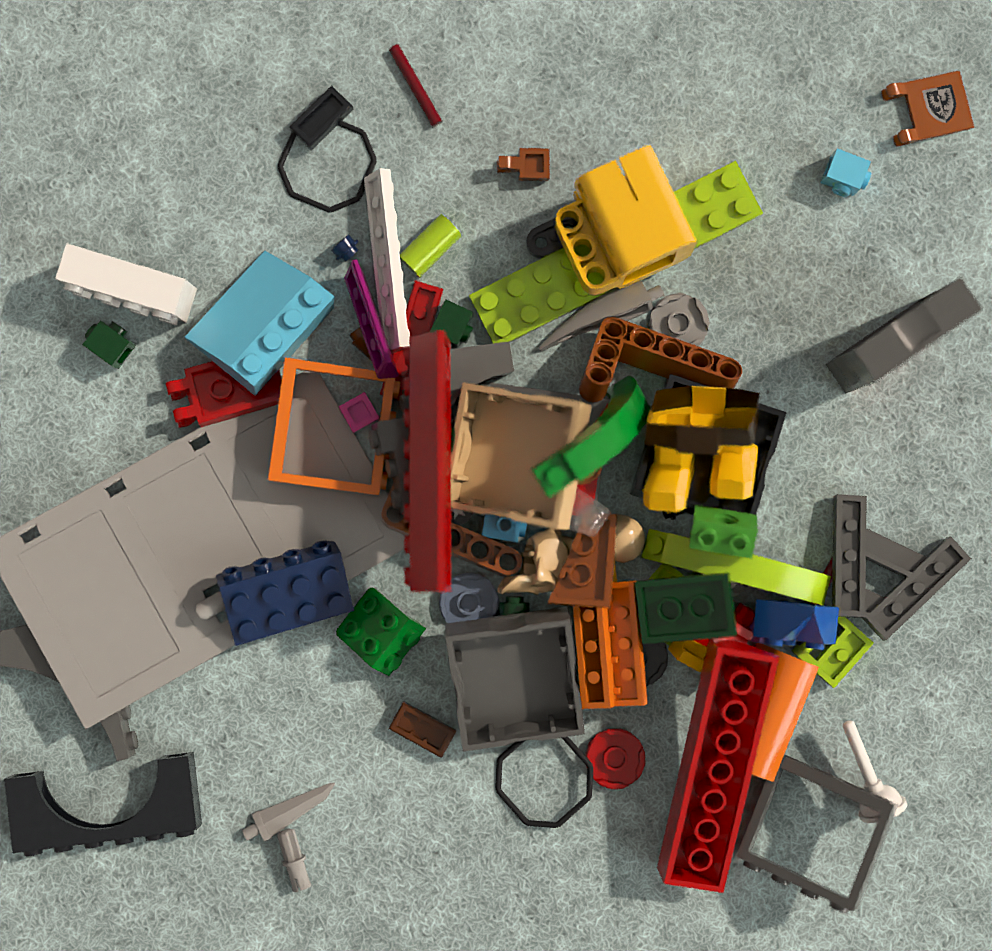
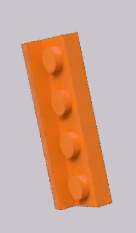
M636 581L613 582L611 609L573 606L582 709L643 706L648 704L643 644L635 589Z
M757 643L756 648L777 655L779 661L752 775L774 782L819 667L762 643Z

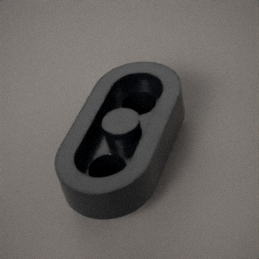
M571 217L564 218L561 221L563 227L569 225L574 228L578 224ZM556 218L533 228L528 233L526 246L529 253L534 257L543 258L563 249L555 229ZM537 239H545L547 245L544 248L537 247L535 244Z

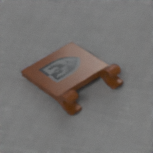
M960 70L908 82L892 83L881 91L884 101L903 96L906 99L913 129L901 130L897 135L893 136L894 144L897 147L974 128Z

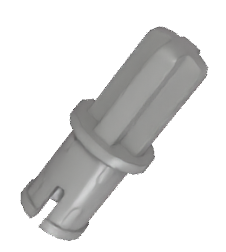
M285 829L279 832L277 836L284 857L282 866L287 868L292 891L298 892L299 887L300 891H303L312 885L304 863L306 855L301 853L295 830Z

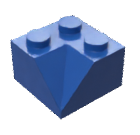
M756 599L753 637L764 638V644L795 646L796 641L806 642L805 648L824 650V644H836L839 607Z

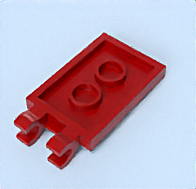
M210 361L184 369L185 378L165 383L168 395H171L172 401L182 399L186 395L189 400L190 406L172 410L175 422H178L179 428L189 426L196 420L200 427H205L279 405L282 377L280 370H278L255 396L216 363Z

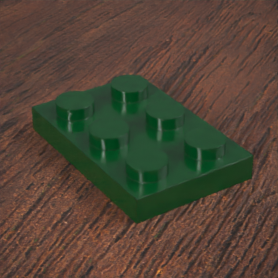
M730 572L638 580L635 582L642 644L735 637L737 635Z

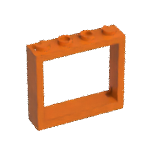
M285 357L268 480L379 495L380 489H386L388 475L387 472L383 471L384 459H389V455L376 456V450L371 485L282 473L296 370L385 382L379 421L396 418V412L391 411L392 399L398 400L400 381H395V378L378 379L375 370Z

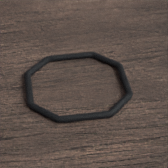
M341 121L338 126L360 134L371 159L364 176L365 178L373 172L377 163V158L369 138L363 129ZM291 132L278 162V171L290 197L326 212H335L361 200L365 191L364 178L356 197L331 207L293 192L283 167L296 138V135Z
M563 737L562 739L587 766L586 796L557 822L528 820L501 790L502 762L526 740L514 742L498 757L496 762L495 790L523 824L533 827H561L591 800L593 765L569 737Z

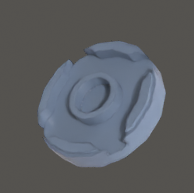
M467 572L456 575L451 579V592L440 593V612L447 623L495 617L498 613L499 598L497 590L490 580L480 574Z

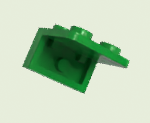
M371 587L354 606V611H351L337 628L336 635L371 668L390 676L393 671L399 668L402 659L409 650L419 642L426 628L415 619L403 613L377 589Z

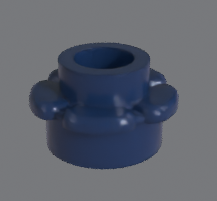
M349 234L331 249L337 256L335 260L338 261L341 258L345 262L358 251L355 246L358 240L354 241Z

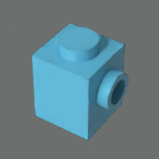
M837 148L829 158L820 183L832 187V192L839 196H854L860 189L864 190L870 180L871 172H868L871 161Z

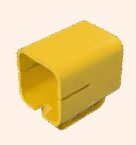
M651 146L639 148L618 158L625 176H623L616 159L581 175L574 183L576 191H574L573 197L575 202L562 207L556 214V233L582 288L590 295H599L615 287L619 289L625 288L674 266L690 257L697 244L695 236ZM571 217L578 224L572 229H567L563 227L561 221L564 218ZM578 245H586L591 252L589 255L581 257L574 252V248ZM592 272H598L603 276L604 281L595 285L587 280V276Z

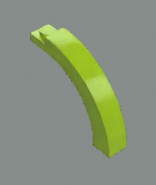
M653 529L648 530L641 557L702 574L730 572V579L733 582L819 605H824L831 578L829 575L754 554L752 559L691 549L689 548L688 537Z

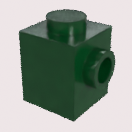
M445 299L430 332L444 331L451 342V346L458 348L461 342L466 344L471 336L474 327L469 326L473 318V312Z
M101 320L98 324H93L85 334L86 340L82 344L110 366L117 369L121 367L136 347V344L125 337L127 331L114 321L108 325Z

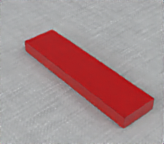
M414 281L406 308L407 327L410 337L430 333L442 298L443 288ZM404 349L392 354L399 374L395 378V381H400L399 396L403 395L402 390H404L405 377H410V365H405ZM383 382L382 388H381V391H380V394H379V395H381V396H383V390H384V383H385V382Z

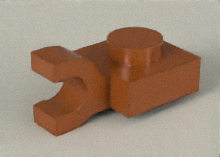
M519 148L518 157L499 156L497 160V173L519 172V181H549L550 148Z

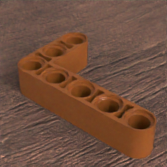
M608 317L602 321L579 385V393L589 402L603 400L612 381L618 361L664 378H668L672 374L709 387L733 389L742 375V367L736 360L616 317Z
M390 490L382 509V522L391 530L403 535H410V522H405L404 517L397 523L391 522L387 518L386 512L393 507ZM451 522V531L456 532L459 536L458 545L451 547L452 556L503 577L511 576L520 570L522 558L518 551ZM479 542L485 545L487 549L485 558L478 559L473 556L471 547L474 543ZM504 554L510 555L514 559L515 564L510 571L502 569L499 564L500 557Z

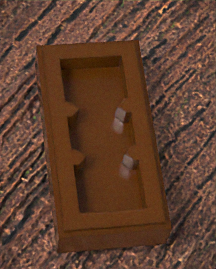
M403 701L388 728L440 758L443 757L457 731Z

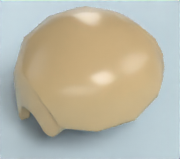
M617 513L614 561L626 563L634 560L641 554L644 548L645 535L642 526L635 519Z

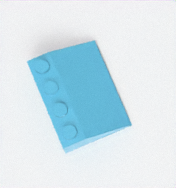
M264 251L185 336V339L256 396L284 365L285 357L290 358L333 310L335 296L310 276L271 253Z

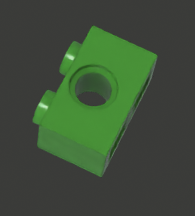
M695 505L689 535V548L752 559L758 532L757 515Z

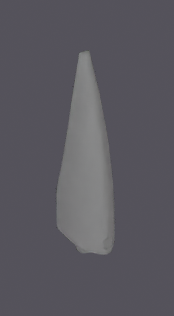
M642 281L622 289L615 287L592 300L571 316L539 346V349L544 351L580 334L599 329L602 321L608 317H616L625 321L632 320L653 310L652 301L664 296V292L660 285L646 290Z

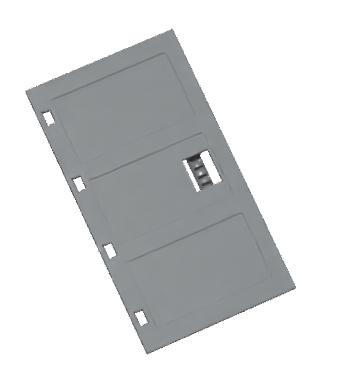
M310 371L299 373L295 377L282 473L371 485L373 466L355 434L352 433L321 374ZM275 405L200 427L0 537V577L86 730L235 645L228 619L220 623L216 614L225 610L221 592L219 591L209 598H206L203 593L206 589L217 584L216 575L224 569L232 566H246L259 558L277 557L283 555L288 550L305 549L312 547L316 542L326 540L336 542L341 552L347 581L404 550L405 535L389 529L383 524L381 519L382 509L388 497L386 489H380L379 495L269 481L268 477L278 406ZM207 433L211 443L194 451L189 443ZM123 480L126 489L111 497L106 488ZM391 507L386 512L387 518L391 522L397 523L402 520L397 509ZM37 526L41 536L25 543L20 535Z

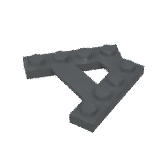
M836 494L833 496L832 606L839 607L838 617L862 618L880 639L885 641L971 560V557L951 536L946 537L927 556L919 554L866 528L867 496ZM866 559L904 578L884 597L866 589Z

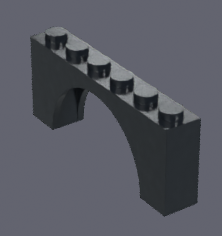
M194 752L164 755L157 760L156 784L145 806L136 815L111 824L86 822L66 812L51 795L46 784L44 771L9 776L4 779L12 853L23 852L24 856H35L42 854L43 849L54 848V852L59 853L72 850L74 845L84 844L85 849L103 846V842L115 840V845H123L134 842V838L145 837L146 841H154L164 838V834L176 833V837H186L195 834L194 830H197L202 825Z

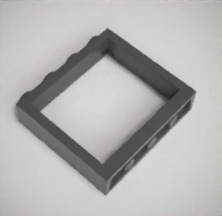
M784 754L774 782L765 781L736 857L744 860L743 865L753 871L760 872L763 869L772 873L771 879L780 884L789 886V883H793L801 887L800 893L807 897L818 900L820 896L830 901L829 906L841 913L847 914L848 910L854 912L860 906L899 804ZM783 769L881 812L848 897L752 852Z

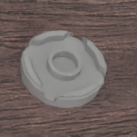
M683 293L667 295L657 302L650 314L649 328L650 330L699 346L707 335L710 322L707 310L701 301Z

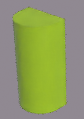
M440 214L400 253V260L420 278L462 235L451 221Z

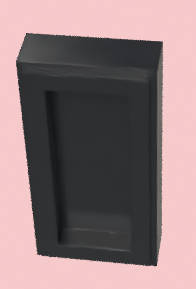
M331 86L289 128L312 151L354 108Z

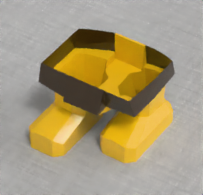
M687 386L656 391L644 439V444L654 446L655 456L643 490V505L649 510L678 512L685 509L694 474V454L715 455L710 479L711 494L717 498L741 500L751 497L758 462V446L754 444L757 430L760 393L742 389Z

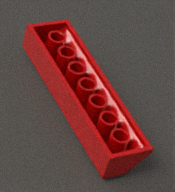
M434 331L410 337V346H405L404 348L405 365H410V377H405L404 379L405 396H410V409L404 410L405 428H410V440H405L404 442L405 459H410V472L404 473L405 491H410V503H405L404 520L405 522H410V535H405L404 552L405 554H410V567H405L404 584L405 586H410V592H451V342L444 331Z
M710 638L708 641L657 864L658 872L664 884L724 893L779 661L777 655L740 641L723 638Z

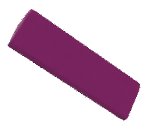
M352 260L344 280L378 379L396 378L399 374L367 280L358 260Z

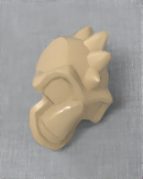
M550 527L528 538L525 550L521 552V556L524 558L519 576H506L503 578L497 588V592L502 595L504 593L522 592L538 595L539 593L554 591L559 579L558 576L565 565L575 538L563 536L560 529Z

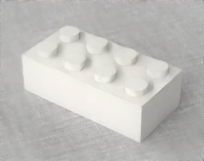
M67 243L55 278L65 284V290L73 292L72 294L90 300L91 296L94 295L93 298L100 300L101 303L115 308H119L122 303V307L148 317L149 312H152V316L172 325H177L178 321L187 323L197 288L184 278Z

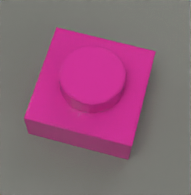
M365 392L338 406L352 433L379 419Z

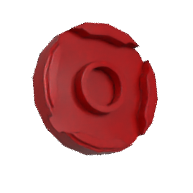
M608 728L597 733L589 741L585 756L593 765V779L599 785L609 789L628 787L634 781H637L645 767V751L640 740L631 732L622 728Z

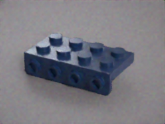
M319 541L313 544L312 547L301 550L291 549L277 557L259 558L246 566L228 567L216 575L235 646L354 611L341 552L334 541Z

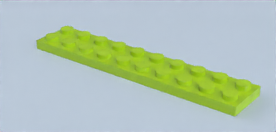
M736 161L673 192L697 241L694 249L763 214ZM578 245L574 248V252L581 257L587 256L591 252L586 245ZM563 248L470 294L469 298L492 343L508 341L510 343L591 302L606 292L599 295H590L584 291ZM592 272L587 276V280L595 285L604 281L603 276L598 272Z

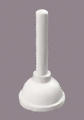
M851 720L844 722L842 727L864 778V789L898 803L895 816L899 815L907 807L905 797L900 795L893 787L883 785L881 779H877L855 723ZM860 803V820L864 823H877L881 812Z

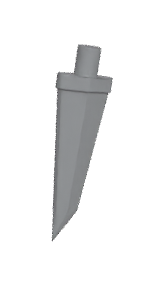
M328 783L261 811H256L252 814L255 823L242 830L244 837L248 841L261 834L265 842L268 841L272 836L327 799L335 783Z

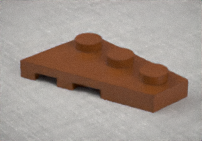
M585 513L572 543L571 551L558 576L559 579L553 593L551 592L548 599V604L611 609L617 514Z

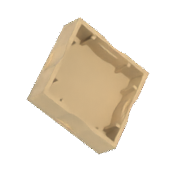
M462 383L455 421V442L451 454V508L511 518L515 521L555 529L569 530L578 481H574L549 498L545 496L530 468L583 433L588 428L592 406L578 401L542 395L532 396L500 388Z

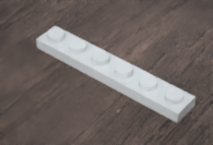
M380 168L366 176L364 181L379 318L391 354L403 350L405 346H410V332L407 327V303L404 298L403 271L399 254L400 242L396 227L397 214L394 209L393 200L394 186L391 181L390 169Z

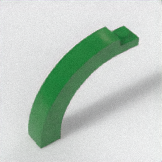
M628 375L608 388L606 396L611 401L603 414L574 440L530 468L545 496L550 498L574 481L581 482L624 449L645 426L651 406L634 377Z

